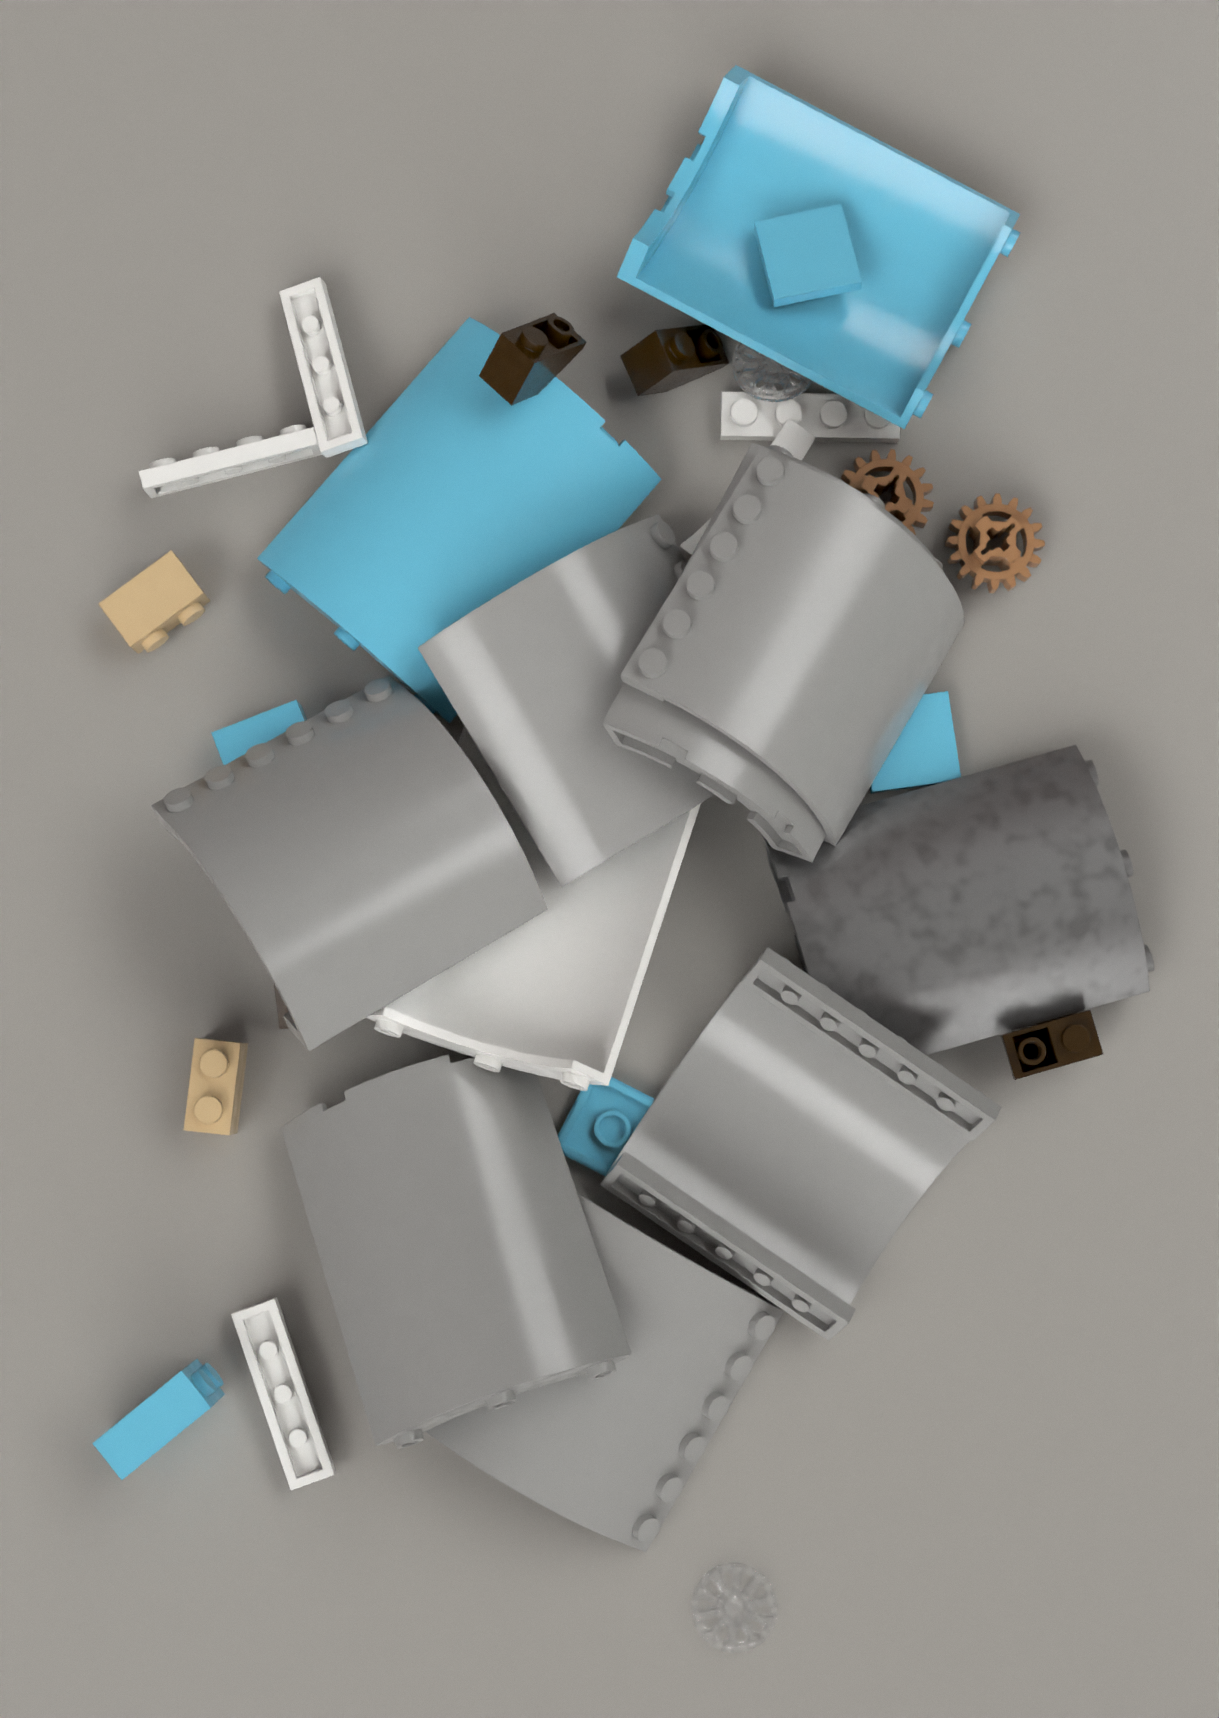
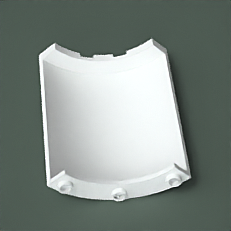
M464 726L458 745L489 788L510 824L532 868L548 910L366 1018L376 1022L374 1029L378 1032L396 1038H401L402 1033L445 1049L475 1058L473 1063L476 1066L489 1071L500 1072L501 1067L504 1066L535 1075L559 1079L562 1084L581 1091H587L589 1084L608 1086L701 804L561 887Z

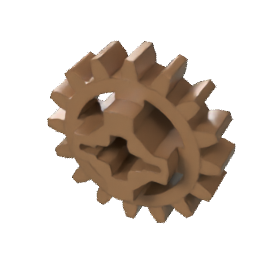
M890 449L886 459H881L878 451L872 450L869 456V463H866L859 456L855 458L853 466L856 473L845 469L841 479L861 493L871 494L878 498L884 491L887 492L891 485H894L890 501L885 504V510L896 517L915 535L916 533L912 525L924 528L928 520L920 512L931 511L934 502L924 499V496L931 493L933 489L931 483L921 484L920 482L926 471L925 468L922 467L913 471L909 467L913 458L910 455L905 457L902 462L896 461L894 449ZM879 471L891 472L890 475L879 478L870 475ZM905 481L912 491L913 504L912 500L905 495L903 487Z
M995 493L990 504H986L984 498L978 496L974 500V511L970 507L963 505L958 512L963 521L953 519L948 526L956 535L947 537L945 540L946 547L955 549V552L949 556L947 562L948 564L960 563L962 568L956 577L960 580L968 574L972 576L971 588L974 590L982 582L987 583L988 591L991 594L996 592L1001 582L1007 591L1013 590L1016 586L1015 576L1023 582L1027 581L1031 574L1026 566L1036 568L1041 562V559L1033 554V552L1042 550L1045 546V541L1034 539V535L1040 531L1042 524L1029 523L1027 519L1033 512L1031 508H1027L1022 512L1016 510L1018 505V498L1016 497L1008 505L1002 504L1000 493ZM988 516L1003 517L1007 521H991ZM967 531L970 532L969 536L973 540V553L970 555L966 548ZM1005 532L1007 533L1000 547L989 550L985 555L981 554L987 547L986 544L989 540L1000 537ZM1019 532L1023 539L1022 556H1020L1021 551L1016 547V535ZM984 565L998 566L1002 571L993 572L981 567Z

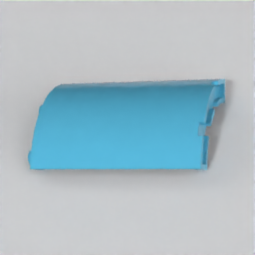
M735 65L723 77L709 111L698 131L700 135L705 137L702 145L697 144L690 159L684 158L667 188L666 195L669 197L661 211L654 209L648 220L632 239L617 278L905 429L912 415L921 419L934 395L926 389L950 345L952 344L959 348L972 325L964 319L999 254L1008 257L1021 232L1013 229L1020 214ZM842 204L862 279L861 290L773 307L754 231V221Z
M471 317L462 324L367 432L368 444L354 448L257 558L270 570L265 578L283 594H286L291 589L338 627L333 634L353 651L361 646L404 684L432 714L437 713L449 723L457 716V712L418 647L471 611L572 552L617 531L662 480L626 440H622L619 444L601 427L606 421L556 376L538 395L511 406L479 377L500 335Z

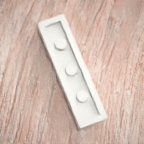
M321 277L279 291L320 452L328 458L368 444L325 282Z
M721 393L720 440L774 441L787 419L793 420L815 436L814 442L898 443L900 439L899 426L839 394Z
M299 424L280 430L279 436L263 439L262 436L242 438L236 442V447L219 450L218 447L202 448L193 452V458L177 462L175 458L159 459L151 462L149 469L139 471L144 491L150 498H155L323 454L320 452L314 427L306 429L305 425Z
M277 1297L233 1312L231 1316L290 1490L335 1475L336 1469Z

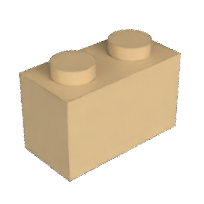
M170 550L98 604L128 645L139 654L143 650L149 653L162 646L169 638L167 633L180 623L186 626L201 617L205 612L203 606L209 603L210 599L180 559Z
M206 1038L194 1039L183 1130L221 1135L238 1133L248 1043Z

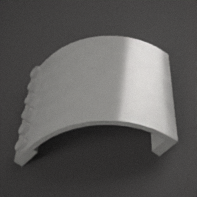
M761 446L621 673L622 682L662 702L666 700L703 720L760 759L789 784L807 803L822 824L826 833L824 841L836 846L964 625V612L955 588L946 574L923 547L899 525L866 500L842 485L796 461Z
M659 514L623 527L559 559L479 606L418 647L561 887L715 795L696 783L700 774L677 761L674 762L671 768H668L648 757L615 745L602 724L624 683L621 678L623 669L688 563L675 543L676 538L673 530L667 523L662 521Z
M389 675L383 679L369 682L363 690L344 700L331 703L321 713L306 721L291 725L287 728L286 732L266 743L252 746L244 755L226 765L212 768L204 777L186 787L170 791L164 799L151 805L157 820L175 839L178 838L188 849L234 914L289 1011L283 1015L289 1030L308 1051H311L548 910L535 875L519 841L501 808L471 761L430 710Z
M767 947L732 990L685 1054L629 1137L600 1185L829 1341L849 1324L856 1310L850 1305L910 1211L961 1149L970 1140L974 1141L996 1120L1002 1107L986 1097L981 1091L973 1088L948 1071L943 1065L935 1062L907 1043L905 1039L897 1036L869 1017L864 1011L856 1008L831 991L826 985L818 982L793 965L788 959Z
M577 1193L632 1355L615 1364L617 1371L603 1378L589 1380L588 1374L540 1386L516 1394V1401L508 1406L488 1410V1406L485 1405L442 1423L426 1432L479 1469L540 1505L594 1532L647 1552L784 1311L773 1303L746 1289H742L698 1265Z

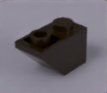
M552 313L501 333L479 377L512 406L538 395L576 357L587 342L574 331L570 322Z
M706 324L655 330L620 356L638 396L668 392L729 364L723 350L721 338L714 328Z
M1091 1010L1079 1011L1001 1035L1014 1080L1103 1055Z

